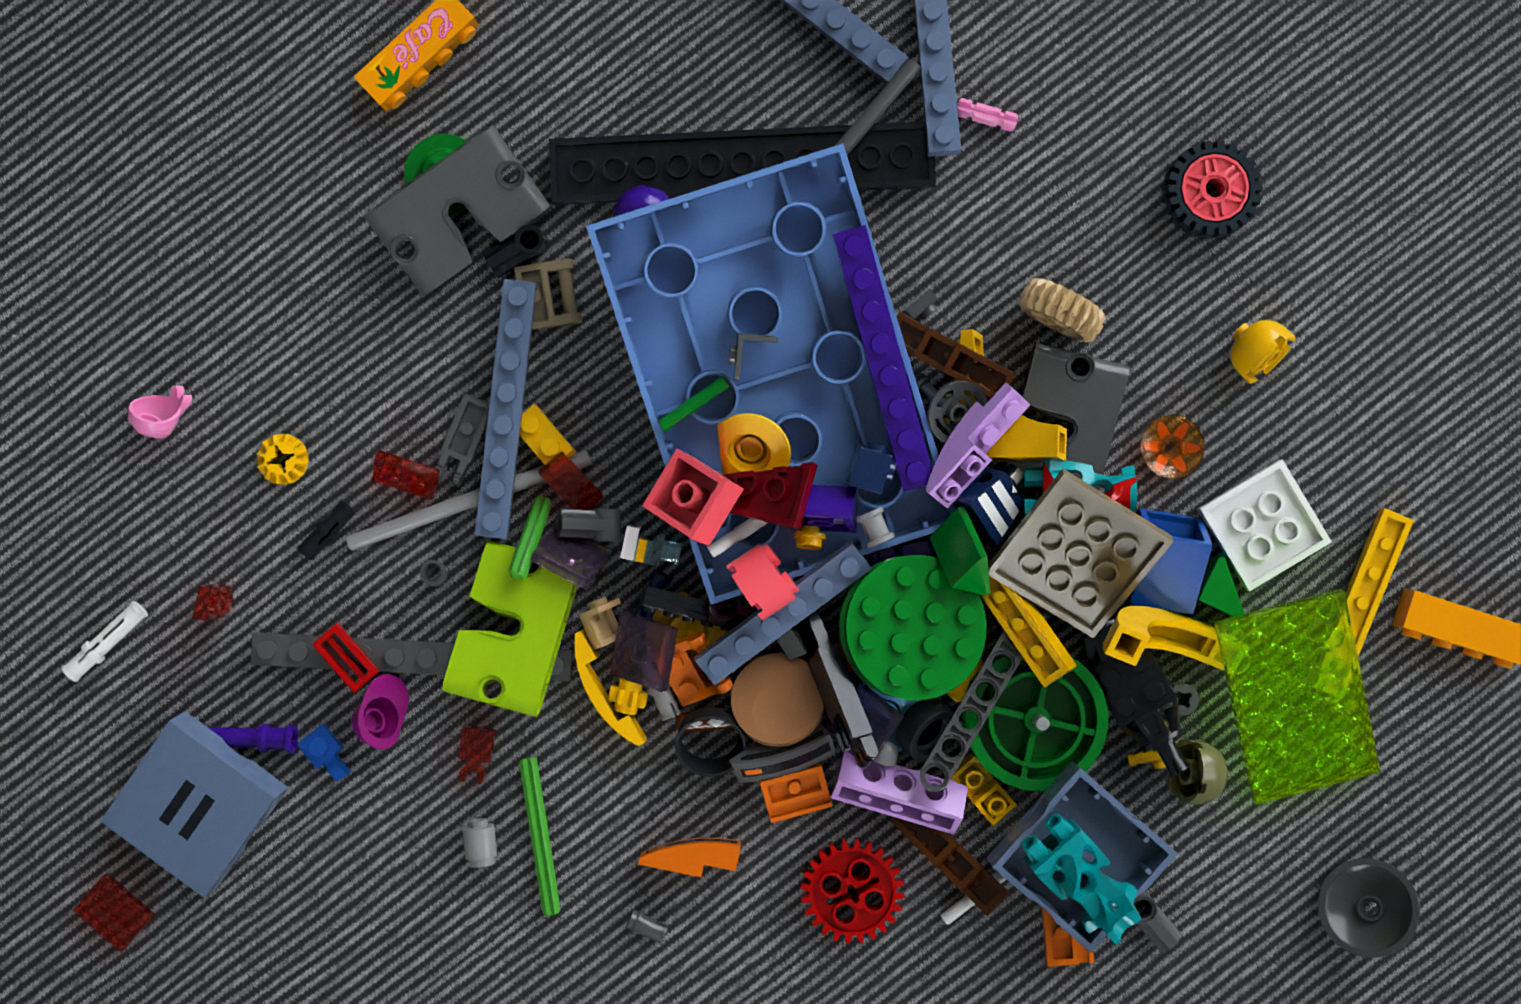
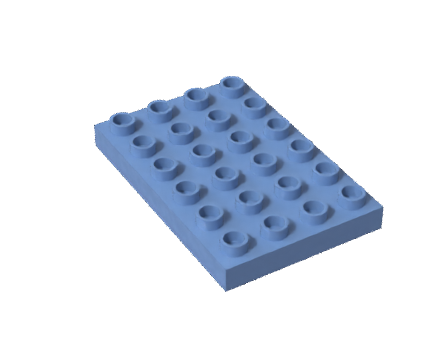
M843 143L586 226L665 467L675 450L679 449L722 474L717 424L731 416L744 413L764 416L775 422L784 431L791 448L789 467L801 466L802 463L809 462L818 465L813 485L853 487L847 483V478L857 444L866 446L867 441L877 442L886 445L885 451L893 456L832 234L866 225L933 470L939 456L928 425L927 415ZM738 333L776 336L778 338L777 343L743 340L740 379L734 380L735 365L728 364L730 344L737 345ZM721 376L725 379L729 388L665 432L658 422L660 419ZM895 466L892 480L885 481L882 495L857 488V517L883 507L884 512L882 516L889 532H893L895 535L894 538L871 548H868L866 545L868 539L861 523H857V533L820 531L826 535V541L822 542V549L819 550L797 548L793 533L800 530H792V528L772 523L762 526L759 530L716 557L712 556L707 545L691 538L689 540L710 604H714L743 594L731 576L737 571L732 573L727 569L726 565L759 543L762 547L768 544L781 561V564L777 566L781 574L786 571L791 578H795L808 573L849 541H852L863 556L934 533L955 511V507L953 504L948 509L928 494L926 491L927 485L904 492ZM728 514L711 544L749 518Z

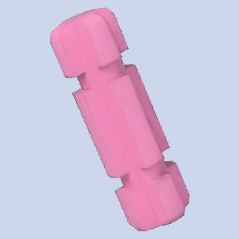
M964 98L959 99L957 103L958 117L964 119L971 117V121L992 127L999 125L1001 126L1000 129L1010 132L1016 127L1018 121L1016 113L1009 111L1003 113L1001 112L1002 109L978 102L975 105L972 104L971 100Z

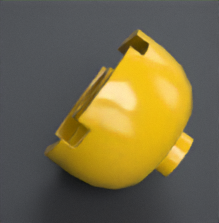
M1260 320L1250 326L1244 323L1232 336L1235 342L1231 347L1230 359L1237 372L1249 384L1258 381L1255 375L1262 369L1264 374H1268L1291 349L1287 342L1289 340L1295 342L1296 337L1286 327L1276 321Z

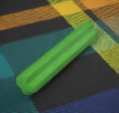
M537 496L534 498L509 567L510 576L514 579L523 580L528 575L552 507L551 500L548 497Z

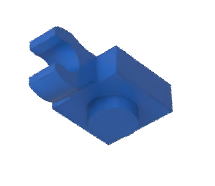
M325 723L321 724L297 744L316 769L326 765L329 774L336 782L339 779L342 780L351 772L347 764L338 755L344 749V746Z

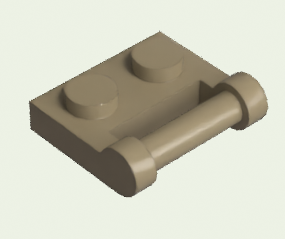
M560 259L514 267L516 280L537 283L532 331L582 323L581 313L577 312L572 283V259ZM558 272L565 313L562 315H555L549 273Z

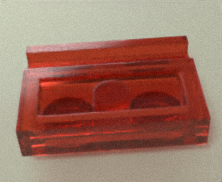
M109 873L103 875L82 899L80 904L73 909L78 916L120 952L126 950L128 945L156 915Z

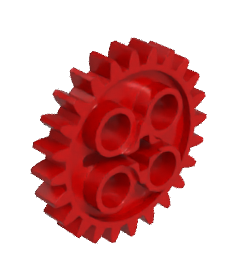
M855 837L852 846H848L846 839L842 838L840 848H837L831 841L829 842V853L818 849L821 859L819 861L813 858L809 859L810 865L814 868L813 871H803V875L810 880L800 884L801 889L809 891V893L801 896V902L811 903L804 909L805 914H815L811 921L813 926L823 923L821 928L822 935L832 930L833 941H837L840 935L843 934L845 935L846 943L850 944L852 936L857 935L858 941L862 944L864 934L866 933L874 940L876 939L874 930L879 928L882 932L886 933L887 930L884 922L887 920L895 923V917L891 912L902 910L901 905L895 902V900L905 898L904 892L896 890V888L904 885L903 879L894 878L901 872L899 866L889 868L894 860L893 857L889 855L882 858L884 852L882 846L873 852L870 840L866 842L864 847H860L858 837ZM863 862L869 866L865 875L856 876L851 872L852 867L856 863ZM827 876H836L840 880L838 887L835 889H826L822 882ZM874 877L879 879L876 883L866 884ZM851 884L854 888H857L858 893L853 897L850 892L847 893V886ZM873 891L879 892L882 895V899L878 904L869 905L865 902L867 894ZM838 897L834 902L826 903L827 899ZM842 905H848L852 907L853 913L848 918H840L836 915V910Z

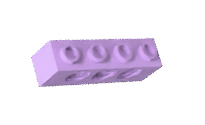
M846 751L843 753L837 767L831 798L954 835L963 819L968 786L951 780L944 790L931 792L923 787L920 780V770H912L896 764L895 766H884L875 761H872L867 768H860L857 765L853 752ZM929 774L925 775L927 783L932 786H938L944 781V779Z

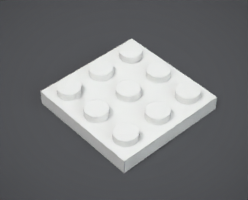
M1283 459L1274 462L1197 509L1243 587L1249 592L1332 542Z

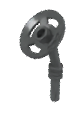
M912 368L919 392L931 401L927 413L928 425L932 434L943 443H946L955 427L974 405L972 400L963 394L965 389L970 391L976 401L983 407L988 402L984 392L973 383L954 381L937 390L929 383L930 379L925 377L922 372L920 373L918 368ZM952 390V396L946 398L944 395ZM960 398L966 402L967 407L959 403ZM943 416L950 420L949 425L944 421ZM935 419H938L940 425L948 430V435L939 430Z

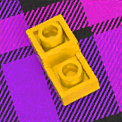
M972 752L962 760L952 779L959 784L968 786L967 796L994 826L1017 804Z

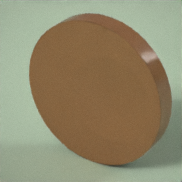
M785 653L766 654L751 661L737 676L731 692L732 711L741 730L755 742L770 747L790 746L807 738L820 723L825 708L808 663L799 657L789 660Z

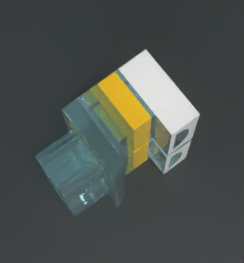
M627 526L620 558L659 566L660 560L678 563L681 542L666 540V533H660L656 536L655 540L639 537L641 527Z

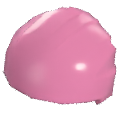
M183 386L171 387L169 397L151 395L137 398L129 405L128 420L137 433L150 438H166L171 434L176 424H178L180 416L190 406L192 395H184Z

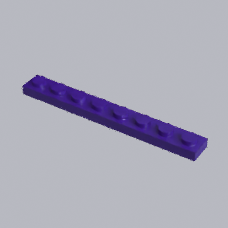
M866 225L832 234L891 451L896 462L902 490L905 492L928 484L932 467Z

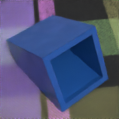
M1139 508V516L1172 535L1174 542L1128 596L1129 604L1160 608L1177 614H1193L1213 546L1203 519Z

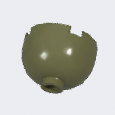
M1189 739L1180 740L1176 745L1189 768L1182 772L1179 770V773L1170 777V773L1167 770L1169 790L1172 795H1178L1180 799L1178 802L1181 804H1207L1220 796L1228 780L1226 761L1221 752L1208 742Z

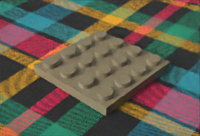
M1062 469L988 563L989 576L1094 638L1172 545L1174 540L1169 533L1065 469Z

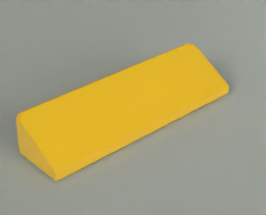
M989 576L991 594L980 596L1044 688L1073 670L1077 666L1035 604Z

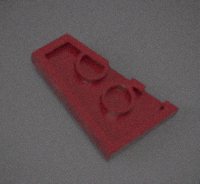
M809 462L802 463L801 466L773 467L772 470L758 472L751 470L722 474L744 488L729 514L800 530L818 465Z

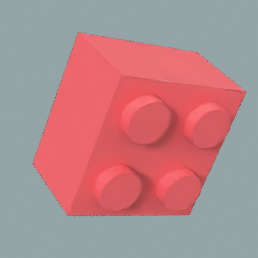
M676 449L642 506L692 540L710 546L744 488L697 458Z

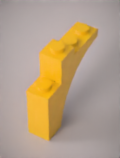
M973 329L961 330V337L957 340V343L984 356L983 335ZM965 389L963 394L967 395L974 404L976 402L974 395ZM946 394V398L952 396V394ZM960 398L959 403L967 407L966 402ZM1021 415L988 450L986 455L992 459L991 462H1043V460L1047 459L1066 461L1067 429L1059 424L1042 423ZM943 416L944 421L949 425L950 420Z

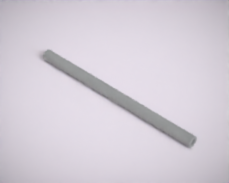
M584 450L574 454L554 473L549 471L545 465L515 475L513 493L592 465L588 451ZM480 488L346 536L347 544L350 550L354 551L478 506Z

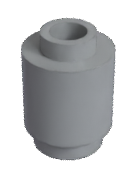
M487 818L469 820L468 825L462 828L465 859L469 860V867L480 868L495 864L494 857L497 856L495 825L488 823Z

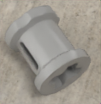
M883 507L855 518L856 522L861 523L868 539L866 543L868 548L895 537L893 532H889L882 516L884 512Z

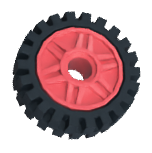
M1205 141L1184 151L1171 164L1162 186L1164 191L1162 199L1163 203L1167 205L1165 209L1167 215L1173 217L1172 222L1176 226L1180 225L1183 232L1186 234L1192 233L1193 237L1220 238L1237 231L1254 216L1257 211L1256 207L1261 202L1262 196H1260V192L1263 190V183H1259V179L1262 177L1260 170H1255L1254 166L1256 163L1253 159L1249 160L1246 157L1248 153L1245 150L1239 151L1236 149L1237 145L1232 143L1227 145L1225 141ZM1207 183H1212L1217 187V197L1208 195L1206 192Z

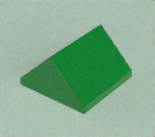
M965 506L959 507L929 538L951 588L985 596L991 594L988 556Z

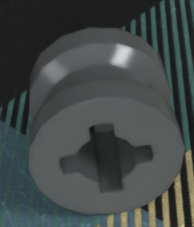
M1180 681L1172 682L1171 685L1179 698V715L1185 716L1193 713L1199 704V695L1196 689Z

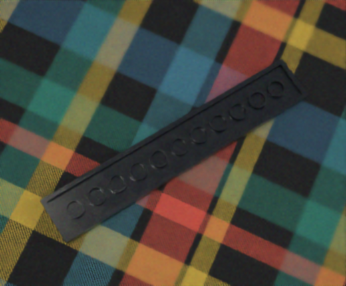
M925 122L874 124L847 156L858 191L934 188L936 186L935 156L928 157ZM852 125L549 139L552 204L617 202L619 197L628 189L639 185L658 188L672 199L833 147Z

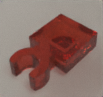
M463 726L458 758L466 759L467 764L460 771L459 778L461 782L466 781L469 770H474L478 774L477 784L483 783L486 772L482 762L490 763L492 761L496 736L495 729Z

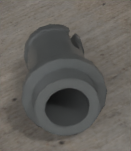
M633 909L626 928L630 929L631 934L637 932L661 944L669 925L644 915V911L641 909L639 912Z

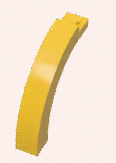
M1128 606L1122 608L1103 642L1104 654L1133 666L1137 665L1145 648L1178 653L1233 675L1248 649L1245 642L1216 631L1215 627L1210 624L1172 611L1148 606Z

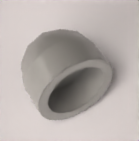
M889 739L880 740L876 743L878 755L873 761L884 766H895L898 758V748Z

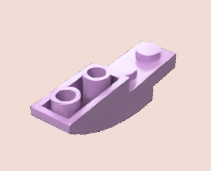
M1005 383L984 407L977 401L974 403L951 433L935 462L926 491L947 509L992 461L986 455L988 450L1031 405L1008 383Z

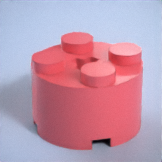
M759 543L727 564L726 567L732 573L737 571L731 576L752 607L755 605L757 610H763L758 613V616L764 621L797 599L794 594L800 590L786 571L781 574L777 566L781 564V561L768 544L762 547Z

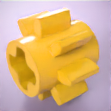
M620 678L618 685L612 684L610 686L607 701L615 702L613 710L616 712L637 715L638 708L644 709L646 707L648 692L642 691L643 682Z

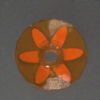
M1178 415L1162 416L1150 423L1143 433L1140 444L1142 458L1147 467L1158 476L1169 479L1184 477L1193 472L1202 461L1205 451L1204 438L1198 426L1188 418ZM1168 441L1173 442L1175 445V450L1172 453H1168L1165 450V444Z

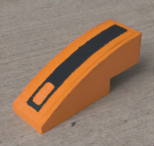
M726 838L678 840L641 852L638 865L700 878L702 877L704 865L736 872L741 841Z

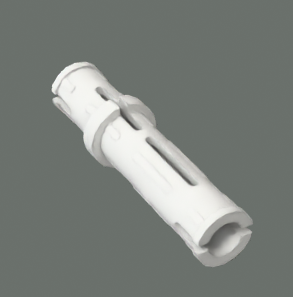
M132 601L91 642L86 641L81 646L82 650L62 667L63 673L72 681L78 682L96 663H102L105 660L104 655L141 620L148 616L147 611L139 603Z

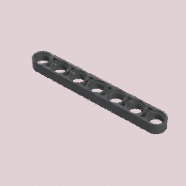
M1044 609L1042 616L1046 620L1049 611ZM1003 631L922 767L920 780L923 787L928 791L940 792L948 786L1023 659L1015 645L1010 642L1009 636L1005 631ZM995 657H1007L1011 662L1010 670L1006 673L996 672L992 667V661ZM982 683L990 684L995 690L994 697L989 701H982L976 696V688ZM971 711L977 715L978 724L975 728L965 729L960 725L959 717L963 712ZM949 739L957 740L961 745V753L954 758L947 757L942 751L943 743ZM932 767L940 768L945 775L943 783L938 786L930 785L925 779L926 772Z

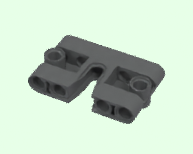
M493 124L479 132L363 216L388 249L392 258L400 265L422 296L430 293L473 262L460 229L448 214L451 204L456 202L464 204L474 219L500 242L543 213L550 206ZM507 165H514L519 170L517 179L512 182L504 181L501 177V171ZM399 241H410L414 246V251L408 256L398 254L395 246Z
M1035 342L1021 396L1031 404L1028 408L1045 417L1063 421L1069 425L1070 435L1067 437L1066 461L1092 465L1094 473L1104 474L1130 366L1095 358L1083 352L1076 353ZM1073 360H1080L1085 364L1086 373L1084 376L1074 375L1071 370ZM1003 462L1001 471H1004L1009 464H1013L1024 473L1027 468L1042 467L1043 462ZM1078 472L1071 473V474L1075 475L1076 477H1078L1079 479H1082V476H1081L1080 473H1078ZM1023 477L1016 486L1022 499H1039V488H1024ZM1097 485V486H1094V488H1096L1097 490H1099V489H1100V486Z

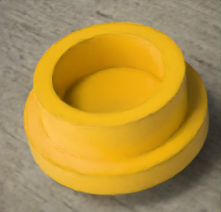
M801 526L800 531L793 533L796 547L801 549L819 550L822 549V542L826 541V535L821 533L820 528L816 526Z

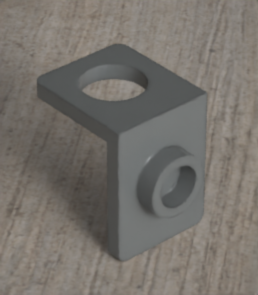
M738 333L737 345L730 344L728 364L735 365L734 380L740 379L743 340L777 343L778 338L776 336Z

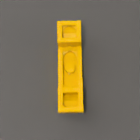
M585 629L575 633V658L578 672L588 697L603 719L617 733L637 746L644 744L647 737L636 717L629 714L620 717L619 713L613 710L614 704L607 701L608 694L590 664L600 654L597 649L593 650Z

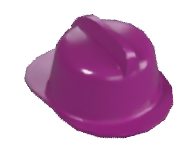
M384 674L372 680L366 689L362 703L355 708L352 714L351 724L353 731L357 735V741L367 743L374 749L384 750L397 742L408 710V689L397 676Z

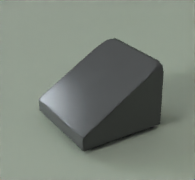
M797 625L776 639L789 660L805 655L807 652V646Z

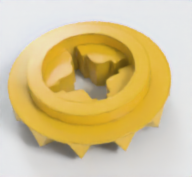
M289 434L273 435L263 441L260 450L256 454L258 457L257 468L265 479L275 484L287 485L296 482L304 475L308 467L309 457L305 445L298 438ZM279 450H281L282 454H294L293 457L285 461V469H283L281 464H271L278 457Z

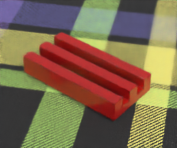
M335 623L311 644L353 693L357 692L380 672L377 666L339 623ZM333 634H337V636L343 641V643L350 649V651L356 656V658L369 671L368 673H365L360 668V666L353 660V658L347 653V651L334 638ZM325 641L333 647L360 678L357 682L323 645Z

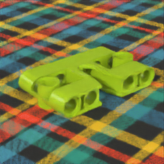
M488 540L469 597L500 616L520 621V630L513 636L494 631L459 630L444 677L442 690L443 692L492 706L538 717L577 591L582 565L543 555L536 551L533 559L539 561L537 571L531 574L528 573L527 577L523 580L514 579L510 576L509 567L517 547ZM493 682H499L502 687L500 695L490 699L487 696L488 686Z

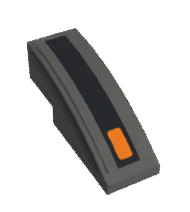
M820 722L807 738L796 744L785 747H770L756 743L731 758L729 762L739 783L758 782L799 772L836 754L830 733Z

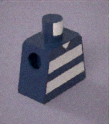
M1009 464L1004 471L985 467L952 503L955 509L965 506L979 539L996 546L1002 541L1024 506V500L1016 489L1017 484L1023 479L1024 473L1013 464Z

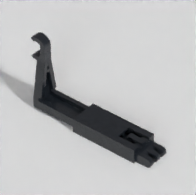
M736 597L731 606L734 613L719 615L715 610L716 606L710 604L707 609V617L713 625L721 627L743 621L757 611L755 605L752 607L749 602L742 604ZM816 610L798 623L811 657L808 666L842 752L852 750L857 765L860 768H867L878 755V748L872 736L873 732L837 643L831 644L819 612Z

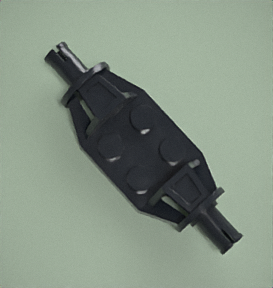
M1109 619L1094 638L1087 634L1080 637L1082 643L1085 642L1088 670L1099 683L1107 706L1119 728L1143 747L1141 749L1143 753L1151 749L1153 751L1157 750L1170 773V777L1178 774L1179 770L1182 772L1189 768L1174 742L1177 740L1176 736L1184 733L1183 729L1180 728L1179 698L1151 648L1144 649L1136 666L1104 654L1103 642L1115 620ZM1163 711L1165 713L1171 731L1170 734L1168 733L1167 727L1161 715V712Z

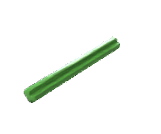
M527 757L520 760L519 766L542 912L545 916L558 914L561 908L538 762L536 757Z

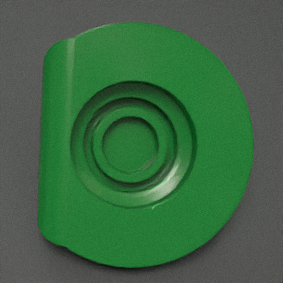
M436 134L420 141L412 149L406 160L404 169L405 183L408 184L468 140L452 134ZM459 202L453 203L448 209V214L461 211L466 206Z

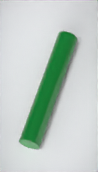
M721 376L658 421L665 432L729 388V385Z

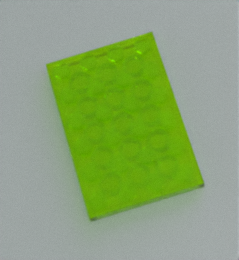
M1337 589L1214 622L1251 796L1256 805L1381 772L1346 595L1343 590Z

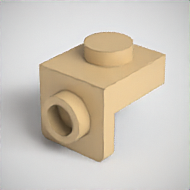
M606 596L588 603L590 610L579 614L593 650L623 637L612 611V607L621 604L620 598L608 602Z

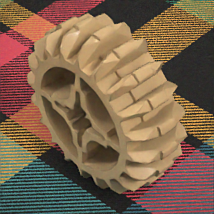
M1035 278L1030 280L1021 293L1022 297L1019 305L1022 311L1034 318L1035 321L1063 336L1065 335L1073 340L1076 339L1087 343L1094 341L1097 334L1099 335L1103 328L1102 324L1106 319L1103 311L1097 305L1091 303V300L1082 297L1081 294H1077L1071 289L1063 287L1061 284L1058 285L1052 281Z

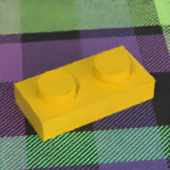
M535 403L522 414L521 438L548 470L554 473L577 451Z

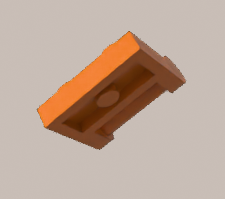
M697 631L660 646L653 652L655 660L682 707L715 694H724L733 687L729 676L716 685L712 681L708 682L701 668L695 662L690 649H695L697 654H699L708 647V638L704 631Z

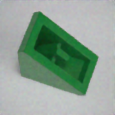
M1225 556L1211 557L1207 563L1197 601L1231 618L1240 620L1246 617Z

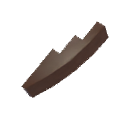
M901 312L899 313L897 321L908 354L958 381H967L975 384L990 398L1005 383L1011 384L1016 373Z
M896 817L891 820L935 867L939 868L960 891L964 892L985 915L988 916L1010 893L950 833Z

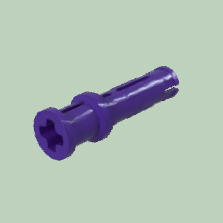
M262 724L258 728L208 727L220 736L229 747L256 748L261 753H267L269 750H286L288 754H293L298 746L299 735L296 725H289L287 728L271 727L269 724Z

